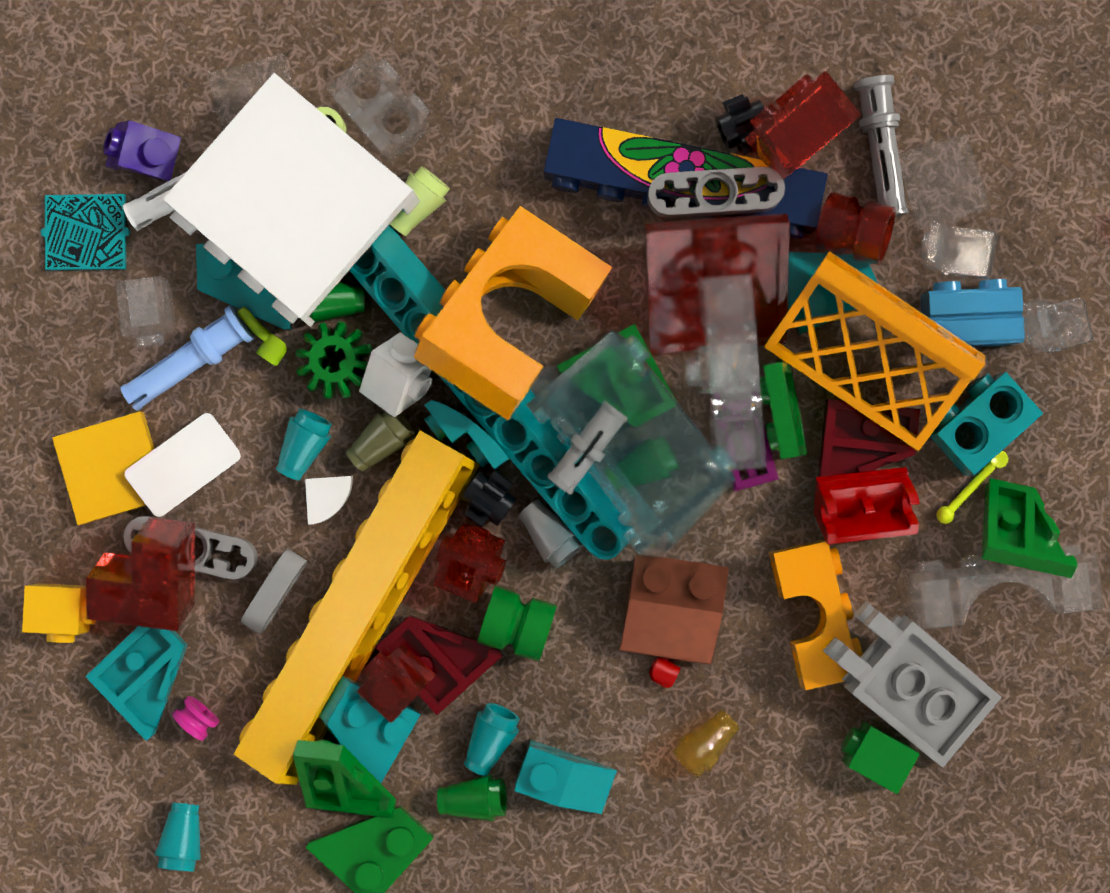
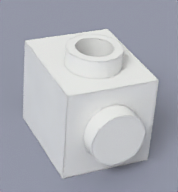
M398 333L372 350L359 390L360 393L393 417H396L420 400L432 384V378L429 377L431 369L413 358L418 344L402 333Z

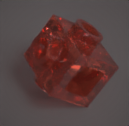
M463 523L452 538L446 536L438 549L436 561L439 562L433 586L476 603L490 584L496 586L503 575L507 560L501 558L506 540L492 535L485 528Z

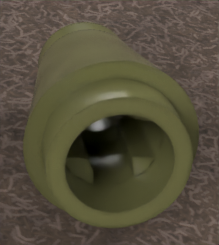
M379 410L352 446L346 451V455L356 468L364 472L369 467L405 448L409 439L415 434V431L402 413L393 417L388 412Z

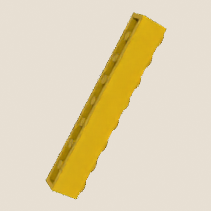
M421 430L405 446L401 455V464L394 476L387 480L380 489L378 504L371 516L364 520L357 529L355 544L348 556L340 561L334 569L332 584L325 596L317 601L309 614L310 622L302 636L288 649L286 654L287 662L277 679H274L265 689L262 698L263 703L256 716L244 726L240 733V743L233 755L275 784L297 785L299 778L293 759L297 740L315 742L324 738L328 729L319 716L342 676L354 681L359 677L460 501L461 496L480 466L477 462Z

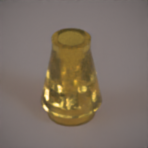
M720 709L712 718L677 739L679 745L672 753L696 778H699L704 772L710 774L733 736L740 730V727L726 712Z

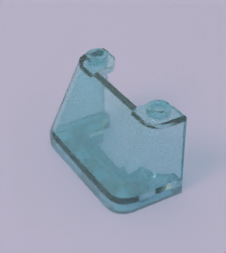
M611 331L533 398L527 406L540 423L544 424L548 419H552L550 421L552 426L560 433L557 435V438L562 444L569 446L573 444L570 439L575 432L580 434L600 409L604 400L628 418L602 451L605 454L604 458L600 463L595 461L590 467L589 472L621 513L618 516L621 523L633 526L624 536L636 552L641 555L660 557L674 546L736 481L732 471L737 466L721 446L717 445L713 448L646 363L650 354L642 343L633 335L625 339L622 335Z

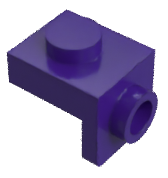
M131 120L117 123L115 129H109L104 141L103 153L108 155L106 167L114 170L122 168L168 182L172 177L181 137Z

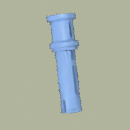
M229 305L224 309L225 314L204 329L201 327L195 328L190 335L191 340L129 383L122 385L120 389L127 402L130 404L134 401L132 408L139 411L147 403L206 363L209 365L218 364L222 361V355L242 341L251 342L254 339V335L251 329L236 314L237 310L232 305Z

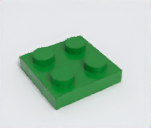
M784 362L764 365L765 376L758 377V387L762 404L771 405L774 422L767 424L770 448L772 451L779 450L781 459L806 455L808 450L792 367Z

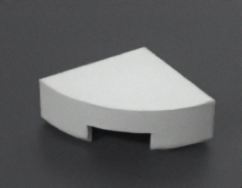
M353 476L305 479L308 525L328 520L344 506L352 490Z

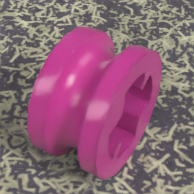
M187 696L184 700V709H176L172 716L187 733L203 741L208 736L207 728H215L219 724V719L199 700L192 696Z

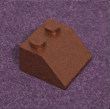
M636 553L632 560L619 651L711 665L723 614L729 567Z

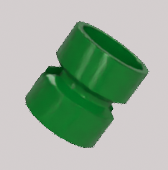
M495 585L477 643L501 650L510 644L513 645L515 655L539 662L557 605L537 598H531L524 604L521 603L520 595L515 593V591Z

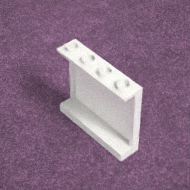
M275 73L271 75L163 198L166 203L175 209L170 218L190 236L198 229L209 239L203 246L224 265L230 258L243 268L237 276L257 294L264 288L273 294L277 299L271 306L293 324L300 318L310 327L315 321L309 315L402 210L409 215L420 202L412 188Z

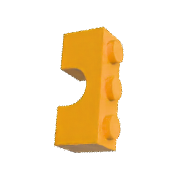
M818 540L768 552L778 596L783 599L802 595L809 596L816 602L820 611L819 624L811 635L789 641L799 685L804 690H810L844 682L842 679L848 672L823 652V650L836 637L859 657L863 655L858 638H851L847 621L853 619V610L847 592L840 594L836 576L843 574L837 548H830L825 540Z

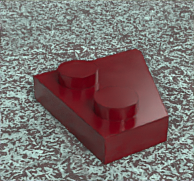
M826 400L818 477L874 471L882 466L916 455V449L845 401ZM897 408L900 424L915 435H918L920 409ZM891 410L881 411L893 419Z
M413 615L406 618L375 647L437 716L504 655L498 648L495 649L477 643V640Z

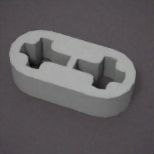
M287 549L276 562L241 619V623L261 635L281 607L308 561Z

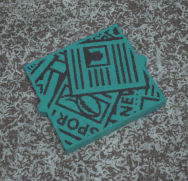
M45 195V228L41 229L40 232L45 237V270H127L126 237L131 234V231L126 227V214L123 210V205L126 204V195Z

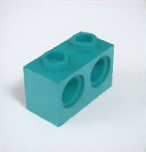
M987 372L967 389L971 397L959 408L953 404L930 435V438L964 476L977 474L1044 414L1007 372L996 374L993 377ZM995 393L1004 396L1008 402V411L1003 418L996 417L990 410V400ZM962 423L970 426L974 432L973 444L968 449L960 447L955 439L956 429Z

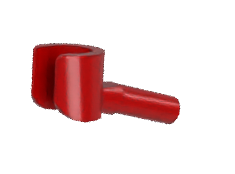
M656 657L650 667L649 676L653 682L665 688H670L677 679L681 667L668 661V658Z

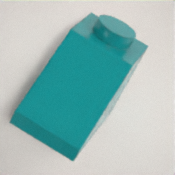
M530 739L515 782L514 791L558 807L602 814L617 769Z

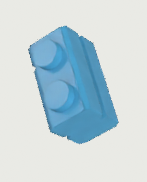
M1007 279L979 281V289L961 290L960 281L933 283V291H928L921 295V313L972 347L1012 346L1024 342L1021 287H1007Z

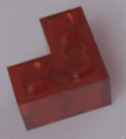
M826 70L815 80L807 73L775 101L780 109L777 110L771 103L750 121L755 129L744 139L767 167L776 170L785 179L862 114Z
M149 517L131 542V556L105 552L86 577L87 619L179 631L195 605V523Z

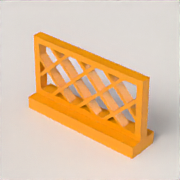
M830 251L764 346V348L917 451L922 448L970 381L974 380L985 366V355ZM818 284L835 295L838 307L837 313L812 317L809 297ZM843 301H845L855 309L845 311ZM802 307H804L806 318L794 320ZM866 315L875 321L877 339L851 343L846 318ZM840 319L845 344L819 349L814 324ZM807 325L812 350L794 353L780 344L779 341L787 329ZM882 327L893 333L894 336L884 337ZM905 341L914 347L917 365L890 369L885 344ZM879 346L884 370L857 375L853 350ZM846 352L851 376L832 379L823 373L820 356ZM921 353L934 362L923 363ZM813 357L815 367L804 359ZM945 368L959 378L949 392L929 395L925 371ZM918 372L923 396L896 401L892 376ZM885 378L890 402L871 405L862 399L859 382ZM852 383L854 393L843 385ZM942 401L932 414L930 403ZM925 405L927 422L918 435H915L900 424L897 408ZM891 410L893 419L881 411Z

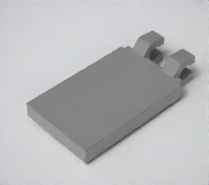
M864 601L853 615L877 634L878 637L861 657L836 637L833 638L823 652L848 672L842 680L846 682L844 687L943 768L1002 697L906 615L900 617L896 614L890 621L879 610L867 601Z

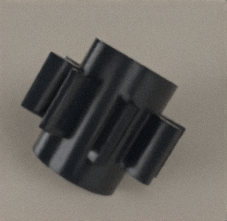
M743 94L722 102L726 113L717 116L715 120L725 147L731 149L737 146L739 152H743L744 155L765 147L761 137L770 133L772 129L762 102L757 100L750 103L748 97H744Z
M494 471L490 478L479 472L460 498L463 503L469 506L464 516L480 527H483L487 520L498 526L517 500L515 496L508 492L513 483L497 471Z

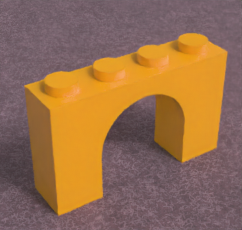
M521 206L510 220L501 217L488 237L492 244L486 252L481 248L475 251L464 269L468 276L461 284L456 280L450 284L439 304L444 306L437 317L429 313L414 335L420 342L413 358L506 420L510 419L531 389L543 366L503 340L490 328L482 312L481 298L487 293L502 287L524 288L540 295L578 321L601 289L613 268Z

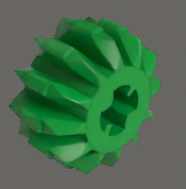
M339 321L335 326L334 336H332L328 325L324 322L320 323L318 330L322 338L317 340L315 336L307 332L304 334L303 339L312 345L311 350H296V357L309 360V364L300 366L296 370L297 374L301 377L314 374L308 381L306 388L314 392L324 383L323 397L326 399L333 398L336 385H338L342 397L349 398L351 397V389L348 382L352 381L356 386H361L363 378L356 374L359 369L366 371L368 362L360 361V357L371 354L373 348L370 344L355 347L363 337V333L359 329L352 331L346 338L347 325ZM335 349L341 355L345 353L346 359L339 362L341 370L334 372L335 370L329 366L326 368L324 366V362L330 359L329 351Z

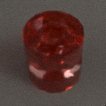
M832 191L826 199L819 219L815 248L827 253L830 251L838 256H842L848 250L852 252L854 260L880 266L885 258L896 219V208L873 201L868 202L863 207L860 206L857 197Z

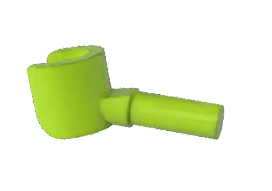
M244 305L236 314L257 337L263 340L256 354L277 366L287 352L285 343L269 332L266 327L264 328Z

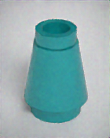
M298 409L296 416L289 418L276 470L286 477L301 480L303 474L332 436L329 434L332 423L314 412Z
M487 703L483 711L477 712L464 765L474 773L483 776L489 775L491 768L495 766L519 733L517 725L520 718L504 706Z
M172 802L171 811H169L154 854L159 856L157 868L195 871L196 860H201L200 819L198 814L200 805Z

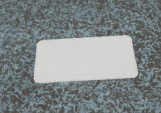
M204 413L130 466L125 471V478L156 517H162L239 461L241 455L210 413Z

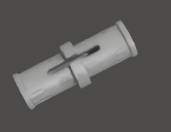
M604 400L600 409L580 434L575 432L570 441L573 444L554 470L548 474V478L561 489L572 494L573 489L595 461L600 463L604 458L605 454L602 451L628 418Z

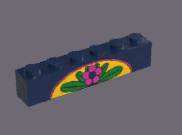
M555 117L544 169V180L552 181V188L569 193H578L579 187L597 190L596 197L613 202H623L624 196L642 199L641 206L650 209L647 199L648 191L653 180L661 174L769 167L776 170L782 176L785 184V192L778 205L774 209L763 213L720 216L732 218L731 225L757 230L759 224L777 227L776 234L780 236L803 239L804 233L812 234L818 226L828 173ZM758 178L757 184L752 188H741L743 179H735L738 187L736 204H744L742 201L743 194L756 193L759 195L760 201L766 202L768 195L775 192L774 186H766L764 178ZM712 180L703 186L702 194L707 203L718 206L728 200L729 190L723 182ZM688 182L690 187L688 192H674L672 184H665L662 193L656 194V198L664 200L666 207L669 208V205L674 206L676 199L690 197L688 206L697 207L694 200L696 182Z

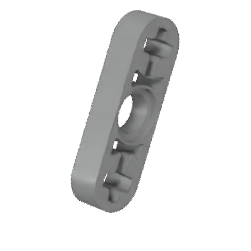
M769 167L672 172L661 174L653 180L647 199L650 209L662 218L763 213L774 209L783 198L785 184L782 176L776 170ZM758 178H764L766 186H774L775 192L768 195L766 202L760 201V197L756 193L743 194L742 201L744 204H736L738 187L735 179H743L741 188H752L757 184ZM719 180L727 186L729 198L724 204L714 206L705 201L702 189L707 182ZM688 182H696L694 200L697 207L688 206L690 197L676 199L672 208L666 207L664 200L656 198V194L662 193L665 184H672L674 192H688L690 188Z
M154 516L137 517L126 526L124 531L125 546L130 553L137 557L226 579L235 580L248 576L254 571L258 562L256 548L250 541L244 538ZM147 524L152 525V534L169 537V528L174 529L175 533L170 538L168 544L169 556L163 555L167 545L152 543L147 545L146 550L143 549L142 540L135 538L137 530H145ZM188 534L198 536L203 542V553L195 561L186 560L179 551L181 539ZM213 539L220 541L216 547V550L231 552L234 551L236 545L241 547L240 554L247 557L246 565H239L235 571L230 570L231 563L228 560L214 558V567L208 566L207 562L210 560L214 550Z

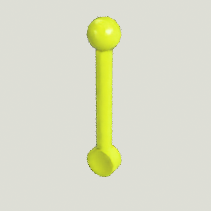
M1002 450L948 506H942L938 509L936 516L939 522L943 524L952 522L954 512L996 468H1003L1007 465L1008 455Z

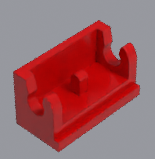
M906 467L816 477L814 516L827 545L918 534L919 522L912 510V505H918L919 498Z

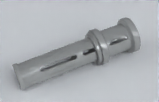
M894 75L873 76L853 82L854 91L859 92L863 115V119L859 121V126L863 133H868L880 212L879 218L909 213L906 206L895 128L899 127V122L901 121L900 114L894 112L891 85L895 83Z

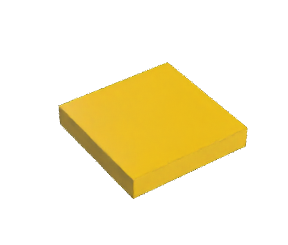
M139 411L52 437L77 525H84L147 506L125 478V471L130 466L155 449L144 412Z

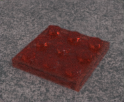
M787 213L645 223L648 347L651 354L764 346L788 312L790 222ZM787 330L780 339V344H787Z

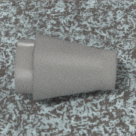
M539 499L529 504L518 515L544 563L550 562L555 569L567 563L584 546L562 519L545 507Z

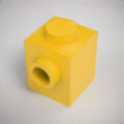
M40 583L25 585L22 632L47 634V642H75V635L89 632L90 624L94 625L97 620L98 600L97 597H91L92 586Z

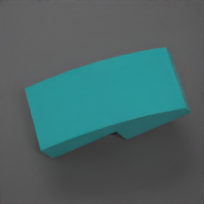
M430 400L425 404L430 415L424 420L439 441L448 437L455 444L469 434L473 440L466 446L481 467L490 463L496 470L510 460L501 447L482 428L460 412L434 400Z

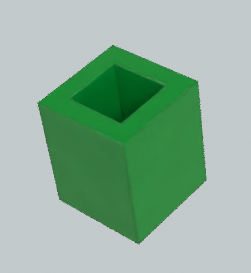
M865 721L862 722L859 729L856 727L850 729L841 746V751L845 753L841 761L847 767L897 795L920 755L910 746Z

